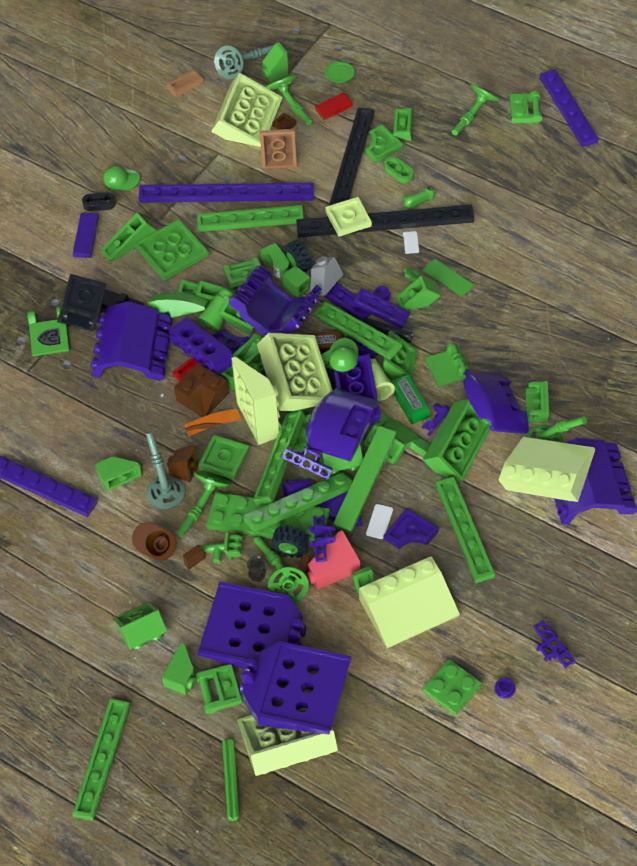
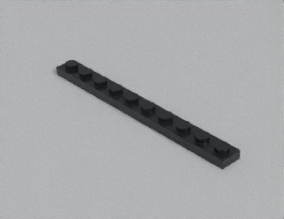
M471 204L367 213L372 226L352 233L474 223L473 207ZM329 217L296 220L298 238L337 234Z

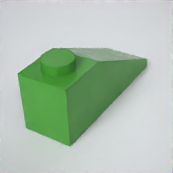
M137 212L101 249V252L110 262H113L136 249L134 243L157 230L145 217Z

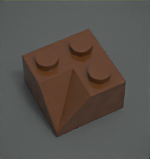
M199 363L174 387L176 401L202 417L209 415L229 394L227 380Z

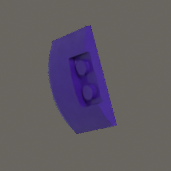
M465 370L463 372V375H466L463 385L468 400L481 420L487 419L492 424L489 427L491 431L527 434L529 432L527 412L521 411L509 386L511 381L500 373Z
M336 388L328 393L313 410L306 429L307 446L310 445L309 449L320 450L321 453L351 462L380 401Z

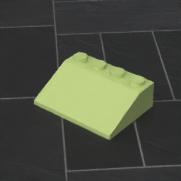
M238 73L229 87L211 132L226 140L261 147L260 131L271 129L272 122L283 97Z
M268 333L257 344L266 376L271 385H275L278 391V396H276L279 403L278 411H295L317 406L328 393L333 391L315 335Z
M231 358L236 401L256 442L260 445L276 439L281 425L278 420L280 414L277 409L279 403L276 398L278 391L275 385H271L268 378L238 358Z
M522 437L505 461L499 481L509 491L578 502L595 448Z
M432 556L359 588V601L386 648L460 615L443 575Z
M301 708L298 712H305L307 709ZM253 715L237 719L256 776L338 751L333 728L330 735L260 726Z

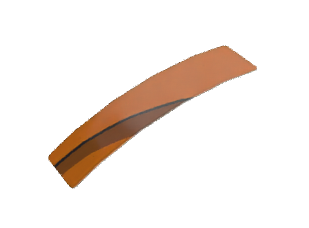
M230 409L201 417L184 426L188 436H192L208 428L229 422L241 421L242 419L238 409Z

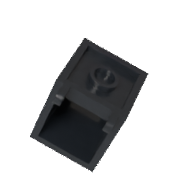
M70 274L64 290L57 322L93 331L99 317L107 283Z

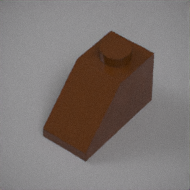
M191 445L177 449L173 456L171 455L168 458L169 475L189 483L194 477V471H197L199 468L195 446Z

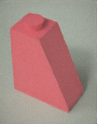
M343 530L334 536L336 538L334 543L326 545L327 561L316 562L314 557L308 564L306 576L309 583L314 584L317 590L351 576L352 572L360 570V560ZM323 554L318 555V558L324 557Z

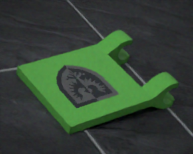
M60 307L56 308L57 317L59 315ZM27 312L32 356L69 351L67 327L65 324L58 323L57 320L37 323L35 312Z

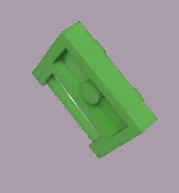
M538 91L510 94L511 123H538L542 121V113H540L539 106L540 93ZM527 102H532L533 114L528 113Z
M253 257L252 260L241 263L222 265L230 288L240 287L256 266H261L258 257Z
M231 664L196 674V680L200 683L205 701L204 709L206 714H212L217 710L242 704ZM212 678L214 679L219 700L214 702L208 680Z

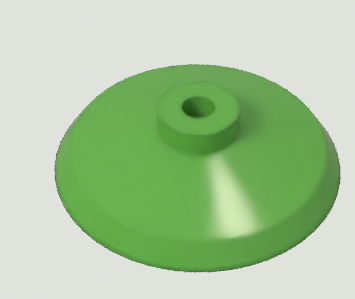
M343 61L333 62L325 69V76L334 83L348 82L355 73L353 66Z

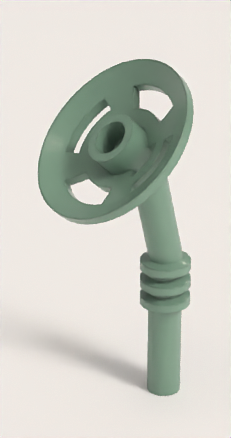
M274 45L262 49L257 48V50L253 49V51L250 50L249 53L243 55L233 46H223L215 54V68L222 77L234 79L238 73H242L244 61L249 59L255 60L258 57L261 58L262 55L268 54ZM225 50H232V52L223 54ZM220 59L223 60L224 66L226 67L224 70L221 67ZM238 70V72L235 74H229V72H234Z
M148 432L146 437L152 454L150 457L153 458L151 461L154 463L153 467H156L158 477L149 484L147 498L150 504L158 509H172L183 501L186 492L185 486L177 477L165 474L164 461H162L163 457H161L162 453L158 450L154 433ZM175 482L179 485L180 492L177 491ZM152 490H154V494L157 497L156 500L153 498L151 494ZM172 496L176 498L171 502L163 503L164 499L171 498Z

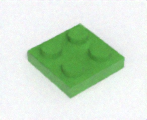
M213 435L198 467L201 470L235 480L249 452V446Z
M449 659L424 686L423 692L457 716L482 687V683Z

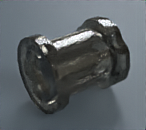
M259 556L251 557L247 562L248 576L252 581H261L265 578L266 574L265 561Z

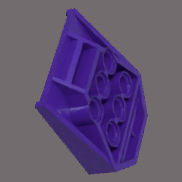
M219 582L197 653L198 656L231 664L246 670L247 668L244 666L245 660L253 659L254 655L259 653L256 652L257 649L264 650L279 641L302 645L299 642L300 638L305 636L306 625L303 623L302 614L288 595ZM263 631H268L267 634H261ZM234 644H239L238 647H231Z
M279 641L255 654L253 659L245 660L244 666L247 669L241 673V678L244 681H242L240 693L243 694L246 706L260 726L330 735L350 666L351 656ZM286 666H294L291 669H285ZM311 671L318 672L316 674H309ZM282 684H287V685H288V686L285 687V688H280V687H279V686L282 685ZM307 689L313 690L311 693H304ZM275 703H282L279 707L273 706ZM301 708L307 709L305 712H298Z

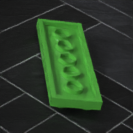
M215 492L206 528L272 539L274 531L278 526L283 527L287 525L288 528L294 526V529L300 528V531H305V534L309 535L308 544H310L311 540L315 543L314 533L309 531L311 526L314 529L313 516L318 518L324 515L325 526H327L330 509L313 506L257 532H253L244 522L243 515L271 503L257 505L252 497ZM317 521L316 525H322V521Z

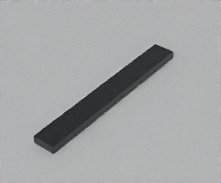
M359 107L357 109L329 206L349 200L351 197L375 110Z

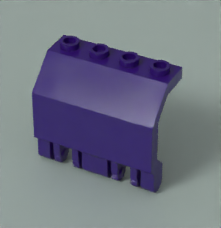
M259 265L256 266L249 277L238 288V292L234 293L230 298L229 304L239 312L243 320L264 336L268 333L289 334L292 329L296 331L307 317L308 313L320 299L318 294L322 289L316 285L307 297L293 298L273 283L271 273Z
M129 301L107 307L104 314H100L98 321L101 327L98 328L96 333L98 343H95L93 350L96 356L95 358L93 357L91 362L92 376L99 378L104 368L119 365L141 371L147 378L158 381L163 380L166 365L160 362L167 361L170 335L167 332H170L169 328L172 327L173 318L170 315L160 313L158 309Z
M575 438L565 442L594 447L595 452L579 501L574 502L553 498L561 524L569 525L578 513L591 508L616 509L619 514H634L637 512L634 497L623 495L631 492L624 465L616 462L621 458L616 443Z

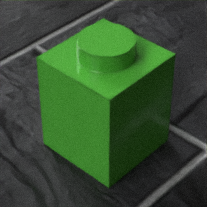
M297 266L287 270L282 275L283 287L295 297H301L310 290V276Z

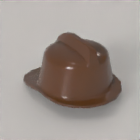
M147 522L138 525L133 531L132 543L140 553L155 560L163 561L170 558L175 552L176 539L169 530Z

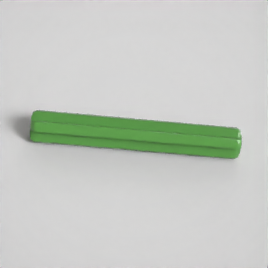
M225 739L222 742L227 817L229 821L239 820L234 741L232 739Z

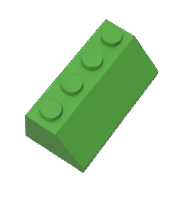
M468 399L454 402L423 461L434 472L448 478L454 477L456 481L463 482L492 424L487 419L481 420Z

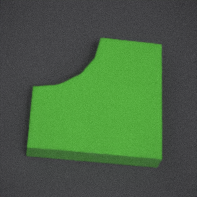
M381 124L369 131V137L372 142L365 149V153L375 163H378L402 149L403 143Z

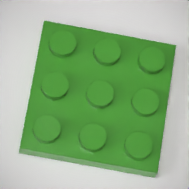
M180 219L134 243L136 250L163 281L209 256L207 249Z

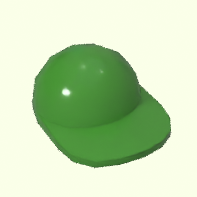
M117 165L107 168L103 174L105 186L114 190H131L140 181L138 172L124 169Z
M338 339L330 348V366L334 370L341 372L353 369L358 362V347L351 339Z

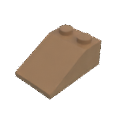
M295 129L260 131L262 169L297 167Z

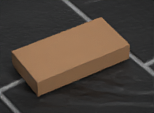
M193 69L166 85L167 89L175 97H178L204 82L203 78Z

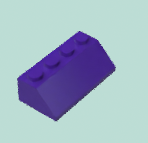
M370 355L358 356L357 365L349 371L341 372L333 369L336 388L378 400ZM379 406L368 428L381 419Z

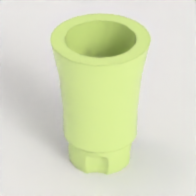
M370 359L378 401H382L394 393L395 387L377 360Z

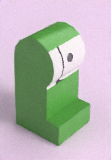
M274 243L260 250L262 263L264 265L269 263L274 270L275 276L282 278V275L289 270V261L278 245Z

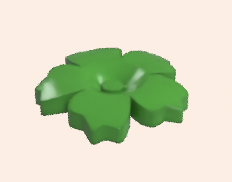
M405 268L403 270L405 277L410 281H415L422 275L416 269Z

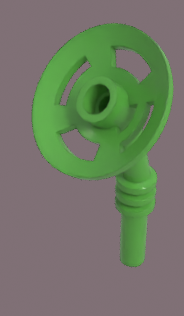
M297 75L281 79L266 86V89L270 90L279 89L290 104L291 110L297 116H300L307 125L312 123V120L304 112V108L294 100L288 91V85L298 77Z
M471 83V88L478 95L476 97L477 101L460 118V122L452 130V134L458 135L473 120V116L483 102L485 103L486 100L499 102L500 99Z
M583 416L572 420L558 421L552 427L546 425L536 426L527 433L526 437L530 438L535 432L537 433L535 439L548 441L559 439V442L564 443L561 433L569 431L573 427L586 424L587 419Z
M194 471V475L205 483V490L197 504L192 506L187 513V518L177 531L178 535L184 536L192 523L198 520L212 491L216 487L231 486L230 481L211 473Z
M260 536L254 539L255 544L266 555V560L271 566L277 569L269 578V591L277 593L275 589H278L281 593L287 594L293 603L301 600L309 588L306 574L296 567H285L279 555L272 551ZM290 571L298 573L302 578H299L297 574ZM280 573L281 577L277 582H274L275 577ZM298 584L303 585L302 590L294 595L293 591L297 589Z

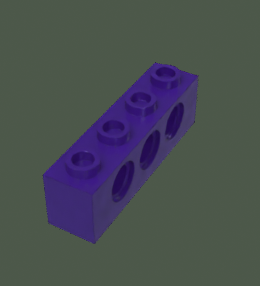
M185 317L169 328L172 343L175 346L181 347L185 354H190L197 363L203 364L210 371L220 375L232 366L231 358H233L231 350L189 318Z

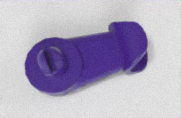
M438 403L433 405L434 410L437 412L432 421L425 422L421 427L422 429L429 430L427 434L429 437L450 411L448 405L444 407Z

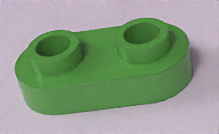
M388 157L384 160L385 172L397 181L409 183L413 180V169L399 158Z

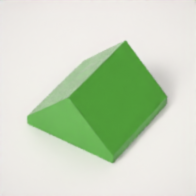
M390 331L388 336L400 342L402 348L391 360L384 357L383 371L389 379H396L406 374L412 379L417 349Z

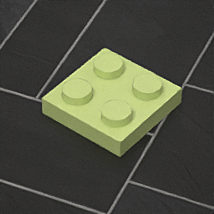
M359 197L325 207L326 214L338 237L372 226V222Z

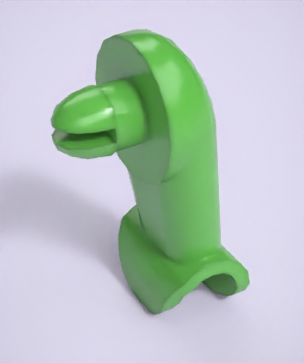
M425 186L422 192L415 195L411 194L410 196L404 195L402 197L405 202L404 207L414 209L426 200L432 201L435 197V190H429V186Z

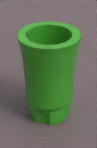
M222 288L198 319L207 327L219 332L225 320L219 312L227 297L231 298L233 294Z

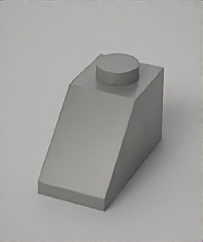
M323 256L317 260V263L311 269L310 292L317 285L322 289L318 296H325L343 276V272L335 257Z

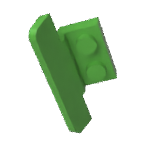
M380 411L381 419L375 422L363 444L369 448L378 426L397 432L395 441L386 458L387 461L396 465L404 450L409 447L424 457L431 444Z

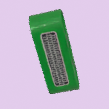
M408 374L390 380L395 387L393 394L411 424L430 418L429 408Z

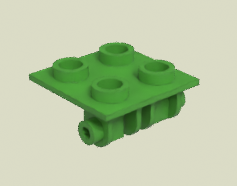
M454 343L447 345V351L424 358L438 387L466 379V375H463V372L470 370L460 348Z

